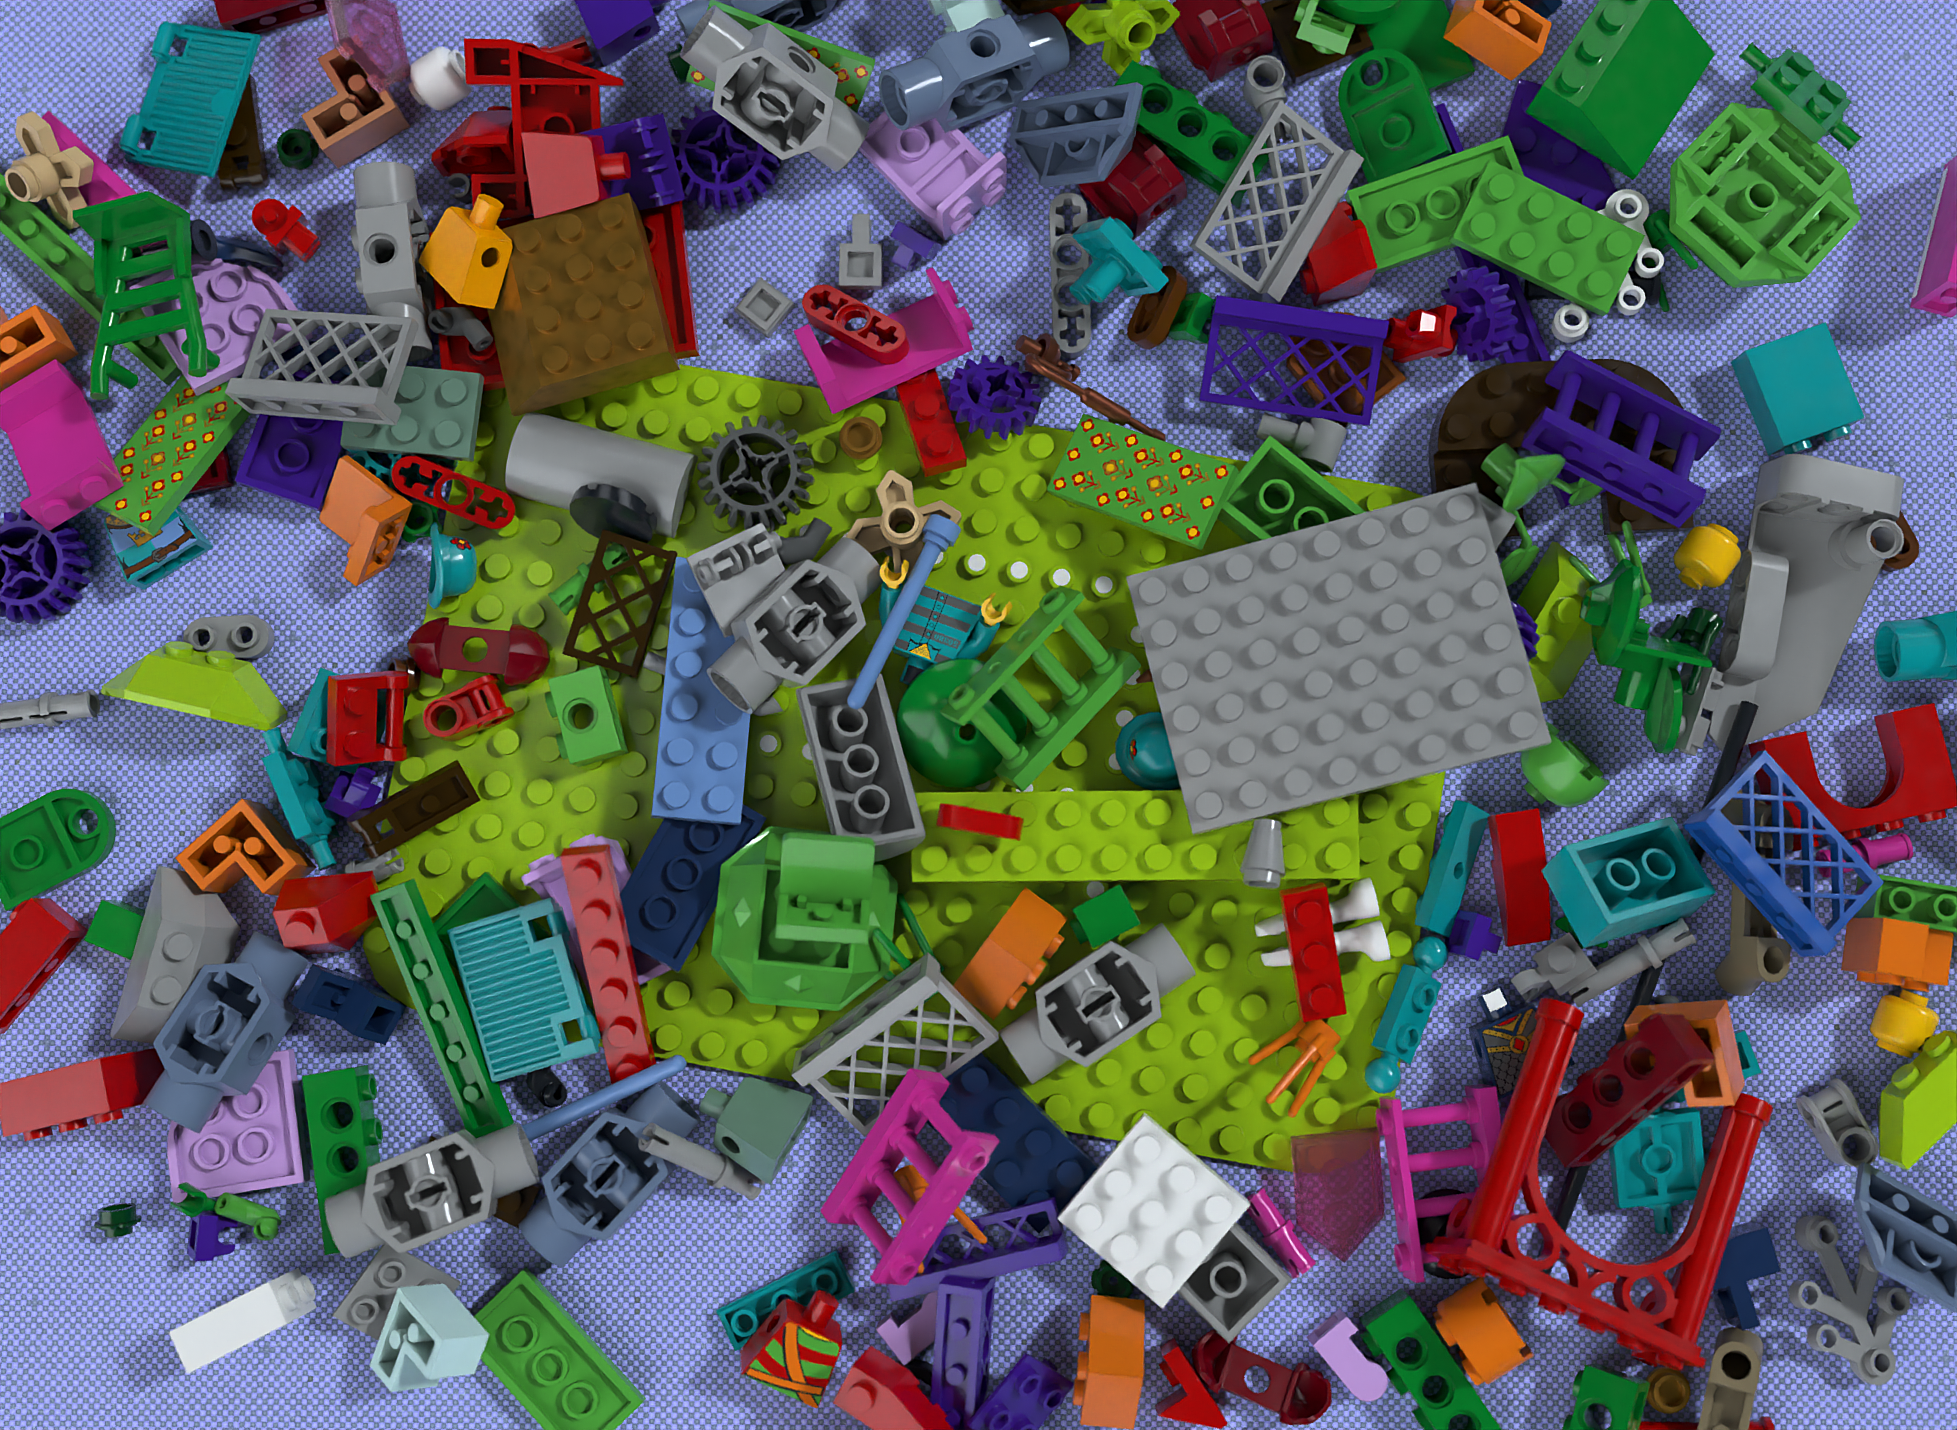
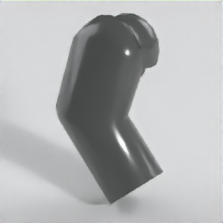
M443 307L433 310L428 317V324L433 332L446 336H465L476 351L488 348L493 342L491 334L469 308Z
M814 517L803 536L789 538L779 536L782 541V547L777 549V553L782 564L793 565L807 559L813 560L832 531V528Z

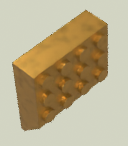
M629 193L502 229L512 240L513 249L495 308H487L511 414L514 417L680 370L642 216Z

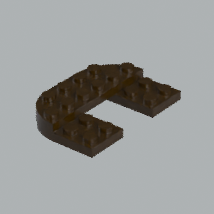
M1587 359L1683 409L1671 389L1646 369L1621 360ZM1557 361L1514 362L1490 367L1466 381L1448 399L1435 418L1429 438L1428 453L1432 494L1476 483L1480 494L1503 507L1502 498L1495 493L1498 485L1481 469L1482 463L1494 449L1504 443H1507L1517 454L1518 451H1529L1521 446L1525 433L1546 407L1553 410L1560 391L1545 383L1548 372ZM1576 399L1569 419L1593 430L1599 411ZM1615 419L1609 440L1623 445L1632 451L1638 431ZM1654 439L1648 460L1672 471L1677 451ZM1607 490L1600 495L1604 535L1624 534L1622 529L1624 521L1630 522L1633 534L1689 531L1694 528L1693 514L1678 528ZM1522 507L1517 511L1524 523V513ZM1514 523L1503 540L1521 539Z

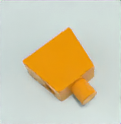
M479 194L472 210L454 206L447 208L421 253L418 262L457 303L494 309L512 253L513 243L496 225L504 205L489 195Z

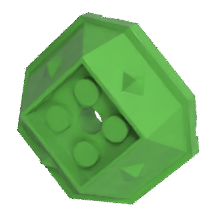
M1731 102L1671 165L1669 231L1733 288L1801 282L1861 219L1858 205L1854 204L1853 190L1847 169L1817 142L1815 144L1776 110L1747 108L1744 104Z
M769 826L721 865L711 955L750 1003L840 1011L889 972L891 955L873 935V930L876 928L881 929L892 941L898 882L880 861L874 862L868 944L776 938L783 836L790 832L832 834L825 831Z

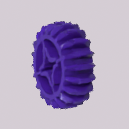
M711 99L709 102L710 110L703 112L701 107L695 105L693 111L696 117L693 120L681 115L680 122L684 130L672 129L671 137L676 143L671 144L682 188L684 189L685 199L691 202L697 198L698 208L703 211L712 203L714 212L718 215L724 210V205H729L732 213L737 214L739 212L738 203L745 201L746 205L753 209L755 203L752 196L754 194L766 198L768 192L763 183L776 184L777 177L772 170L780 169L781 160L712 109L713 99ZM734 131L748 136L756 144L757 151L748 150L747 145L737 144L734 138ZM716 132L713 138L702 141L708 135ZM728 146L731 157L726 155L728 160L722 161L720 168L717 157L722 158L721 154L726 153ZM691 163L701 164L702 168L712 170L714 183L707 182L698 177L692 171ZM747 173L739 180L732 182V179L737 174Z
M23 509L20 510L19 516L12 512H4V524L0 522V617L6 616L9 621L18 624L23 623L25 620L26 623L37 625L40 624L41 618L47 621L56 620L57 610L65 613L70 612L71 607L68 602L70 598L76 600L83 599L82 594L77 591L79 583L83 585L91 583L88 577L82 575V570L88 569L93 565L90 560L81 558L89 548L87 544L78 541L82 534L77 529L68 527V521L48 531ZM36 535L34 540L29 538L24 546L14 549L20 541ZM57 557V568L55 570L54 563ZM21 558L33 563L32 568L40 572V575L29 571V565L22 562ZM48 585L39 594L23 599L27 593L32 594L38 586Z

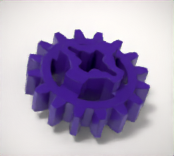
M1487 266L1459 270L1456 272V276L1447 279L1449 288L1441 290V295L1446 300V304L1457 307L1456 316L1450 325V329H1455L1458 332L1457 355L1463 356L1467 354L1468 362L1478 360L1484 362L1498 358L1499 354L1509 350L1507 341L1514 340L1516 337L1515 333L1510 329L1511 324L1518 323V318L1511 315V308L1516 305V301L1509 300L1506 297L1510 287L1508 283L1499 285V273L1497 271L1489 273Z
M982 355L980 364H976L970 358L967 359L964 369L959 367L955 369L947 396L950 397L949 410L957 411L956 422H970L969 432L971 433L977 431L978 428L983 429L984 436L987 439H990L993 432H999L1001 438L1005 440L1008 438L1010 430L1019 436L1022 435L1025 425L1032 427L1042 401V398L1038 397L1041 388L1040 384L1031 383L1033 373L1024 372L1021 374L1018 371L1020 363L1017 361L1010 366L1005 365L1003 356H999L996 362H990L986 355Z

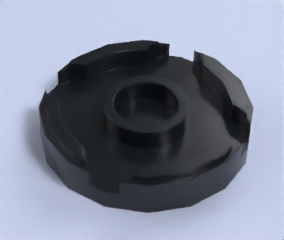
M597 484L596 489H588V485L581 486L574 493L569 505L570 515L576 524L598 539L602 529L647 544L652 539L657 527L656 515L654 512L649 514L645 511L647 504L640 497L625 489L609 484Z

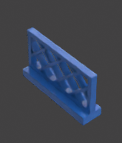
M1766 750L1757 752L1701 812L1692 813L1682 824L1800 957L1826 956L1837 944L1834 937L1884 883ZM1760 768L1771 778V795L1754 794L1753 775ZM1742 788V794L1737 793ZM1730 800H1742L1743 825H1732L1720 811ZM1754 801L1771 802L1772 827L1755 826ZM1783 802L1793 803L1800 810L1801 828H1784ZM1755 832L1772 833L1773 859L1762 858L1755 850ZM1784 834L1801 835L1802 860L1785 859ZM1813 835L1823 836L1830 843L1831 862L1814 861ZM1785 866H1802L1803 892H1793L1786 885ZM1814 867L1831 868V893H1815ZM1843 868L1853 869L1865 882L1855 894H1844ZM1815 899H1832V919L1825 927L1815 917Z

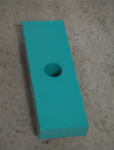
M1455 799L1451 811L1445 816L1443 821L1444 833L1438 852L1431 858L1429 864L1430 876L1424 894L1419 897L1415 909V925L1448 938L1450 937L1488 822L1487 816L1490 815L1469 802Z
M835 1249L719 1307L716 1312L734 1351H737L746 1344L780 1304L778 1301L780 1295L787 1294L791 1296L793 1301L807 1307L816 1290L828 1292L838 1301L854 1293L856 1288L838 1250Z

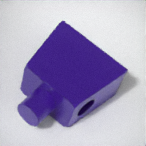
M575 0V3L604 67L659 33L661 29L653 8L672 0Z

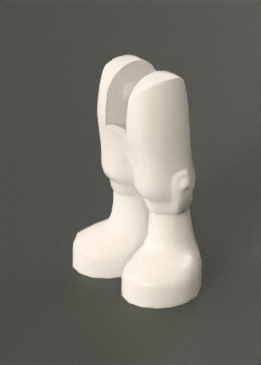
M1370 877L1354 882L1348 896L1329 903L1333 924L1377 917L1380 913L1375 889ZM1283 913L1255 924L1256 937L1278 935L1285 931ZM1380 920L1334 932L1338 956L1340 953L1361 951L1373 961L1390 959L1386 934ZM1279 947L1273 951L1261 954L1264 966L1291 965L1288 947Z

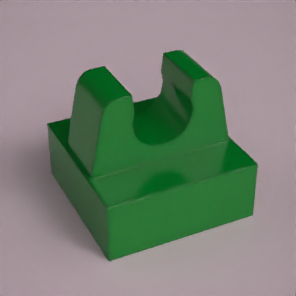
M1202 292L1186 294L1169 328L1168 336L1175 341L1186 340L1195 344H1207L1209 335L1205 334L1202 329L1205 322L1211 324V311L1214 300Z

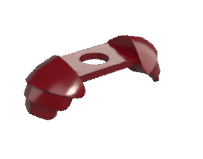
M442 617L423 624L413 632L407 642L410 656L415 661L417 667L423 673L437 679L442 678L443 669L504 675L505 684L510 686L530 684L535 680H539L544 675L550 663L549 650L545 640L537 632L520 624H512L509 631L452 626L449 625L448 617ZM478 637L486 642L488 647L487 654L479 662H469L463 654L464 645L469 639Z
M1212 1329L1203 1335L1191 1350L1192 1363L1198 1377L1210 1390L1219 1394L1220 1390L1223 1389L1279 1415V1421L1284 1424L1307 1425L1314 1423L1323 1416L1331 1405V1383L1327 1378H1324L1320 1371L1311 1369L1303 1362H1299L1294 1370L1288 1369L1237 1346L1238 1335L1228 1343L1215 1329ZM1257 1366L1267 1373L1269 1384L1264 1392L1256 1393L1247 1387L1245 1373L1249 1367Z

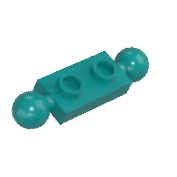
M1427 936L1415 944L1413 959L1417 965L1415 967L1403 964L1371 1044L1380 1050L1382 1054L1380 1058L1372 1060L1366 1067L1365 1080L1367 1085L1377 1093H1390L1398 1087L1401 1080V1072L1397 1063L1401 1062L1411 1065L1416 1049L1421 1042V1036L1442 985L1431 976L1433 971L1441 969L1448 960L1447 946L1437 937Z

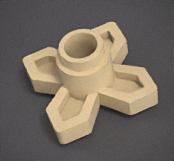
M34 111L18 116L15 135L26 156L13 160L11 168L5 172V182L9 191L16 199L22 202H38L46 198L52 214L57 220L70 230L79 227L80 225L73 219V210L88 206L77 187L92 181L93 160L76 146L60 152L51 126Z
M889 470L876 489L883 510L882 515L879 517L857 519L846 537L860 544L871 555L892 549L895 573L901 572L902 563L906 559L909 562V569L905 576V581L906 578L908 579L924 547L922 541L925 535L923 527L930 514L943 516L957 525L962 520L960 511L942 500L918 508L914 504L912 482L895 471ZM901 524H908L912 527L906 533H896L897 527Z

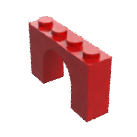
M1935 703L1874 716L1886 763V777L1879 794L1870 803L1861 808L1849 807L1838 802L1824 789L1816 771L1806 731L1748 744L1751 758L1757 752L1766 750L1846 840L1861 837L1860 828L1875 825L1876 832L1904 827L1903 819L1917 816L1919 823L1947 818L1945 809L1957 807V785ZM1760 768L1755 773L1761 795H1771V778ZM1783 802V806L1790 812L1793 819V828H1801L1800 810L1793 803ZM1793 834L1792 851L1801 850V835ZM1813 835V847L1819 846L1817 838L1822 836Z

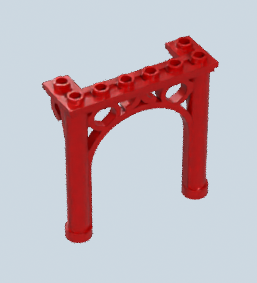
M1542 998L1539 1001L1534 1016L1537 1024L1484 1178L1473 1200L1463 1198L1454 1206L1446 1226L1447 1237L1435 1236L1433 1243H1426L1424 1252L1439 1258L1437 1266L1448 1272L1464 1276L1466 1272L1480 1278H1485L1486 1274H1489L1500 1280L1498 1287L1506 1292L1520 1297H1525L1527 1292L1539 1298L1537 1305L1542 1309L1561 1316H1565L1567 1311L1578 1316L1577 1325L1598 1334H1604L1605 1330L1616 1334L1615 1342L1632 1350L1630 1357L1641 1363L1657 1367L1659 1363L1677 1371H1683L1684 1365L1704 1368L1706 1359L1700 1357L1702 1348L1697 1346L1696 1342L1762 1127L1768 1126L1773 1107L1762 1099L1740 1093L1735 1105L1724 1106L1690 1217L1681 1236L1667 1251L1653 1259L1634 1264H1618L1599 1258L1576 1244L1559 1227L1546 1206L1539 1185L1538 1155L1541 1142L1584 1018V1013L1568 1003L1550 998ZM1521 1189L1529 1213L1512 1215ZM1530 1223L1536 1224L1544 1240V1249L1536 1259L1524 1255L1517 1247L1516 1242L1519 1229ZM1559 1260L1568 1272L1569 1284L1540 1270L1550 1268ZM1678 1265L1669 1283L1663 1272ZM1586 1268H1589L1594 1271L1587 1272ZM1646 1277L1654 1290L1644 1297L1638 1309L1631 1300V1287L1635 1281ZM1603 1283H1613L1612 1295L1616 1307L1592 1296L1594 1290Z

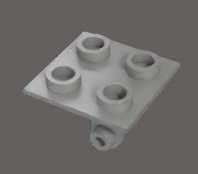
M763 522L686 558L724 638L733 634L731 623L786 571L777 553V549L782 547V541L775 531L768 533Z
M386 1243L375 1254L332 1316L379 1341L398 1287L445 1284L454 1293L461 1282L408 1251L399 1254Z

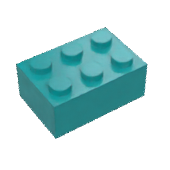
M1672 816L1565 845L1541 870L1583 948L1671 923L1681 917L1683 919L1690 917L1717 893Z

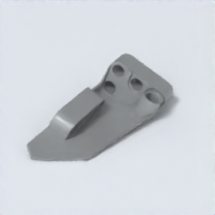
M1803 454L1783 455L1760 465L1747 546L1741 552L1740 561L1735 566L1717 668V671L1723 673L1721 681L1725 684L1721 689L1715 710L1710 712L1709 716L1711 722L1707 735L1721 752H1723L1741 701L1751 702L1759 706L1745 745L1818 713L1845 647L1885 559L1897 555L1902 549L1904 536L1901 528L1896 524V521L1899 519L1905 482L1902 477ZM1871 535L1875 538L1876 549L1870 542Z

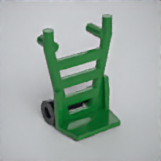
M150 191L73 210V219L94 239L95 291L98 298L104 299L90 366V397L94 400L108 399L109 378L127 389H133L138 383V376L111 360L115 345L185 329L187 339L182 343L181 350L188 356V374L194 377H204L207 375V369L213 370L217 368L220 364V357L207 348L191 272V260L196 264L214 261L217 257V241L210 226L201 219L190 221V214L187 211ZM166 240V241L161 242V243H157V244L145 246V247L142 248V251H141V249L139 248L140 246H144V245H147V244H151V243H155V242H159V241ZM173 269L174 279L125 291L127 282L135 281L139 277ZM179 299L181 309L119 324L120 314L123 312Z

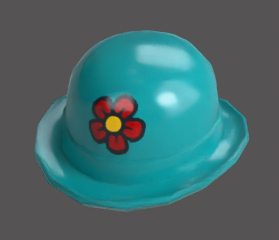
M434 522L430 527L432 554L428 583V602L433 609H437L442 598L462 595L472 589L477 575V555L473 545L466 539L439 534L437 522Z
M1149 712L1134 717L1122 727L1115 742L1116 761L1122 773L1134 784L1150 791L1180 788L1162 713Z

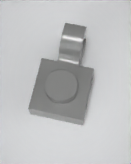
M853 214L852 243H839L840 289L882 290L883 246L882 244H870V214Z
M1568 932L1532 956L1539 967L1518 973L1511 979V982L1526 1003H1528L1552 986L1561 996L1597 973V970Z

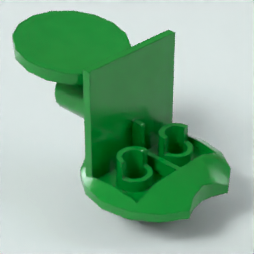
M1622 559L1605 580L1586 590L1581 601L1579 617L1592 625V647L1598 664L1622 669L1613 701L1626 707L1645 710L1643 730L1646 737L1651 741L1655 752L1669 755L1677 742L1682 719L1683 696L1681 678L1677 671L1678 664L1684 662L1711 668L1713 662L1690 644L1649 636L1648 630L1651 624L1645 623V619L1639 618L1641 600L1643 599V579L1640 567L1634 566L1628 559Z

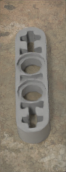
M1066 192L1056 196L1051 202L1049 209L1052 337L1060 347L1061 356L1074 359L1085 354L1090 345V303L1084 305L1080 302L1076 306H1066L1061 303L1058 294L1064 287L1071 286L1089 267V254L1072 237L1082 224L1088 222L1086 203L1082 197L1075 193ZM1067 205L1071 206L1073 213H1079L1073 216L1072 234H1064V217L1056 215L1062 213L1063 206ZM1065 245H1073L1081 252V259L1074 265H1065L1058 259L1057 252ZM1082 314L1084 315V318L1076 317ZM1058 315H1061L1064 318L1058 319ZM1067 317H1076V335L1083 336V338L1077 340V344L1074 347L1068 346L1066 339H1060V337L1067 334Z

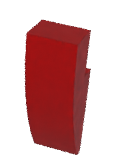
M1539 808L1487 816L1494 860H1491L1505 947L1550 941L1549 884L1541 872L1547 865Z

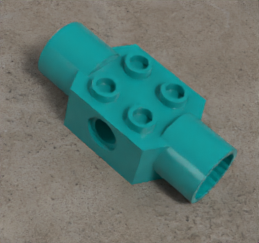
M1957 611L1916 619L1881 622L1876 630L1874 639L1875 661L1881 677L1886 682L1941 678V681L1957 680Z

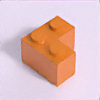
M1456 0L1443 38L1512 81L1542 55L1552 23L1518 0Z
M34 305L10 320L0 306V392L54 359L63 364L78 355L60 321L39 306Z
M246 799L238 801L175 857L202 891L225 894L247 874L263 894L279 896L285 880L306 878L317 868L264 804Z
M1025 887L956 980L953 987L967 1001L993 1020L1004 1006L1012 1011L1027 991V988L1021 985L1023 981L1031 986L1047 965L1040 959L1042 955L1050 959L1065 939L1058 932L1068 918Z
M1851 918L1846 926L1841 970L1856 972V981L1896 985L1900 986L1901 989L1929 993L1930 985L1948 986L1954 933L1929 929V925L1890 918Z
M1727 999L1636 1006L1624 1023L1627 1040H1630L1639 1032L1637 1027L1640 1022L1654 1013L1683 1014L1715 1057L1711 1064L1683 1086L1687 1106L1735 1105L1745 1086ZM1651 1052L1650 1065L1655 1066V1058Z
M1091 1295L1089 1312H1080L1078 1340L1086 1341V1351L1078 1352L1077 1373L1074 1378L1072 1405L1081 1406L1080 1425L1134 1430L1144 1378L1145 1300Z

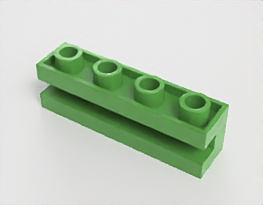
M1877 874L1884 883L1852 917L1890 918L1929 925V929L1952 932L1954 936H1957V887ZM1859 876L1857 877L1856 892L1865 883Z

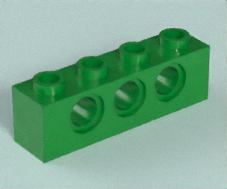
M1132 59L1114 86L1136 82L1143 86L1141 110L1136 131L1143 133L1176 167L1220 195L1253 140L1254 135H1244L1233 127L1231 120L1224 114L1217 111L1210 112L1198 104L1197 98L1191 92L1184 88H1174L1164 81L1161 73L1154 67L1147 64L1142 66ZM1154 102L1160 104L1164 111L1153 114L1148 112L1143 106ZM1182 126H1192L1199 134L1194 137H1186L1178 129ZM1265 143L1261 149L1267 148ZM1226 149L1232 153L1234 158L1222 161L1214 155L1213 151ZM1268 154L1257 156L1252 163L1255 182H1259L1268 169L1270 163ZM1243 178V180H1242V182L1240 183V185L1246 184V183H1245V178ZM1247 189L1236 191L1231 199V204L1240 208L1248 197Z
M368 1065L302 1076L325 1255L341 1253L328 1225L325 1200L366 1183L368 1167L380 1163L378 1144L382 1143L383 1130L380 1119L374 1116L372 1100H375L377 1097V1084L372 1073L369 1074ZM342 1102L347 1103L353 1111V1118L349 1125L342 1123L338 1117V1107ZM347 1146L355 1149L358 1154L359 1162L355 1169L349 1168L344 1162L343 1154Z
M1402 1288L1358 1318L1366 1329L1360 1334L1361 1339L1375 1358L1383 1354L1391 1366V1369L1386 1372L1387 1377L1401 1396L1409 1392L1417 1404V1407L1411 1412L1424 1430H1449L1450 1420L1458 1414L1467 1415L1468 1422L1464 1430H1502L1411 1296ZM1406 1337L1415 1338L1416 1347L1414 1352L1405 1358L1397 1357L1396 1346L1398 1342ZM1430 1376H1440L1442 1380L1440 1390L1434 1395H1424L1422 1393L1424 1381Z
M1586 1364L1584 1371L1579 1370L1575 1377L1572 1395L1577 1397L1573 1415L1569 1414L1566 1417L1562 1430H1639L1650 1382L1600 1364ZM1599 1403L1604 1405L1611 1415V1423L1607 1429L1601 1428L1594 1419V1410Z

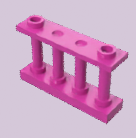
M909 1068L820 1210L828 1223L858 1225L882 1255V1259L870 1276L871 1280L876 1284L906 1286L909 1280L915 1276L920 1263L979 1172L988 1163L989 1156L999 1143L995 1135L962 1131L940 1106L939 1101L950 1085L941 1073ZM927 1120L933 1124L952 1147L940 1168L916 1141L917 1135ZM904 1156L908 1158L929 1184L917 1204L893 1176ZM881 1192L886 1195L905 1219V1223L894 1240L871 1212L872 1206Z
M1486 1084L1465 1086L1466 1097H1463L1460 1103L1402 1110L1401 1100L1390 1096L1379 1097L1381 1108L1376 1109V1124L1380 1135L1385 1137L1399 1244L1394 1245V1258L1397 1269L1403 1272L1404 1277L1415 1283L1425 1282L1423 1264L1434 1263L1439 1260V1258L1424 1252L1425 1245L1420 1246L1417 1218L1450 1214L1454 1206L1461 1199L1468 1198L1473 1200L1484 1178L1502 1126L1496 1086ZM1463 1120L1470 1124L1472 1142H1469L1468 1147L1408 1155L1404 1128ZM1469 1165L1476 1169L1478 1187H1475L1474 1192L1414 1200L1411 1173Z

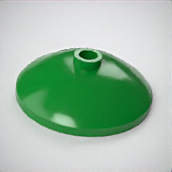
M954 658L936 663L921 672L909 684L900 700L896 716V727L904 756L919 774L939 785L967 788L986 783L998 776L994 770L1002 762L1003 756L973 722L969 720L966 723L974 726L972 734L963 737L959 735V729L962 725L945 718L940 712L948 703L950 694L960 685L966 684L986 664L985 661L973 658ZM999 688L982 707L1014 743L1019 744L1026 736L1027 717L1006 693Z

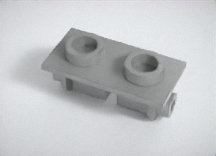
M1683 663L1680 672L1683 696L1682 719L1674 749H1679L1678 751L1684 754L1696 756L1697 750L1704 747L1703 743L1711 720L1701 717L1702 710L1714 712L1721 689L1725 683L1721 681L1723 673L1716 671V668L1712 666L1711 668L1704 667L1695 693L1688 695L1686 688L1694 665Z

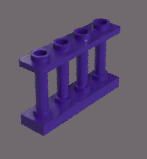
M1570 350L1564 351L1545 379L1546 384L1560 390L1554 408L1551 410L1546 407L1525 433L1521 446L1539 456L1561 455L1565 459L1564 469L1680 528L1704 502L1707 491L1688 480L1693 461L1700 460L1717 442L1722 432L1721 428ZM1576 399L1599 411L1593 430L1569 419ZM1615 419L1638 431L1632 451L1609 440ZM1654 439L1677 451L1672 471L1648 460Z

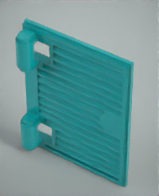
M163 21L159 25L150 51L152 53L151 57L157 60L139 116L131 114L127 118L118 144L120 146L119 150L125 153V162L214 178L262 36ZM174 39L187 41L182 57L169 54ZM142 131L156 133L150 150L137 147Z
M553 897L447 930L492 1083L599 1052L598 1044H600L599 1039H601L593 1009L586 1005L568 945V941H570L569 936H571L563 907L559 905V902L556 903ZM546 916L552 937L537 941L531 920ZM577 1019L583 1040L568 1044L562 1023Z

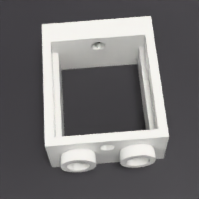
M296 1268L170 1331L169 1335L186 1373L189 1374L316 1309L317 1307L314 1302L316 1297L315 1289L310 1279L306 1275H302L299 1268Z

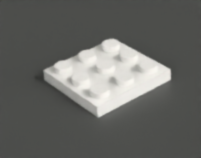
M1144 1113L1061 1211L1057 1219L1163 1309L1250 1206V1201Z

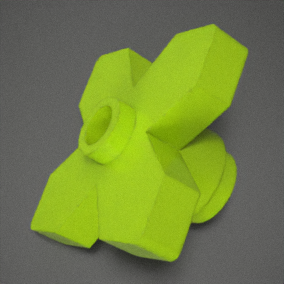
M1106 0L1107 3L1081 4L1067 20L1066 26L1086 45L1104 41L1101 59L1121 76L1132 59L1137 63L1140 62V51L1147 49L1153 43L1156 34H1164L1179 17L1180 12L1168 0Z

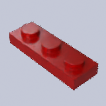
M930 369L894 386L924 476L929 477L966 467L967 457L948 408L936 369Z
M1320 882L1279 890L1299 1017L1304 1023L1347 1014L1327 886Z

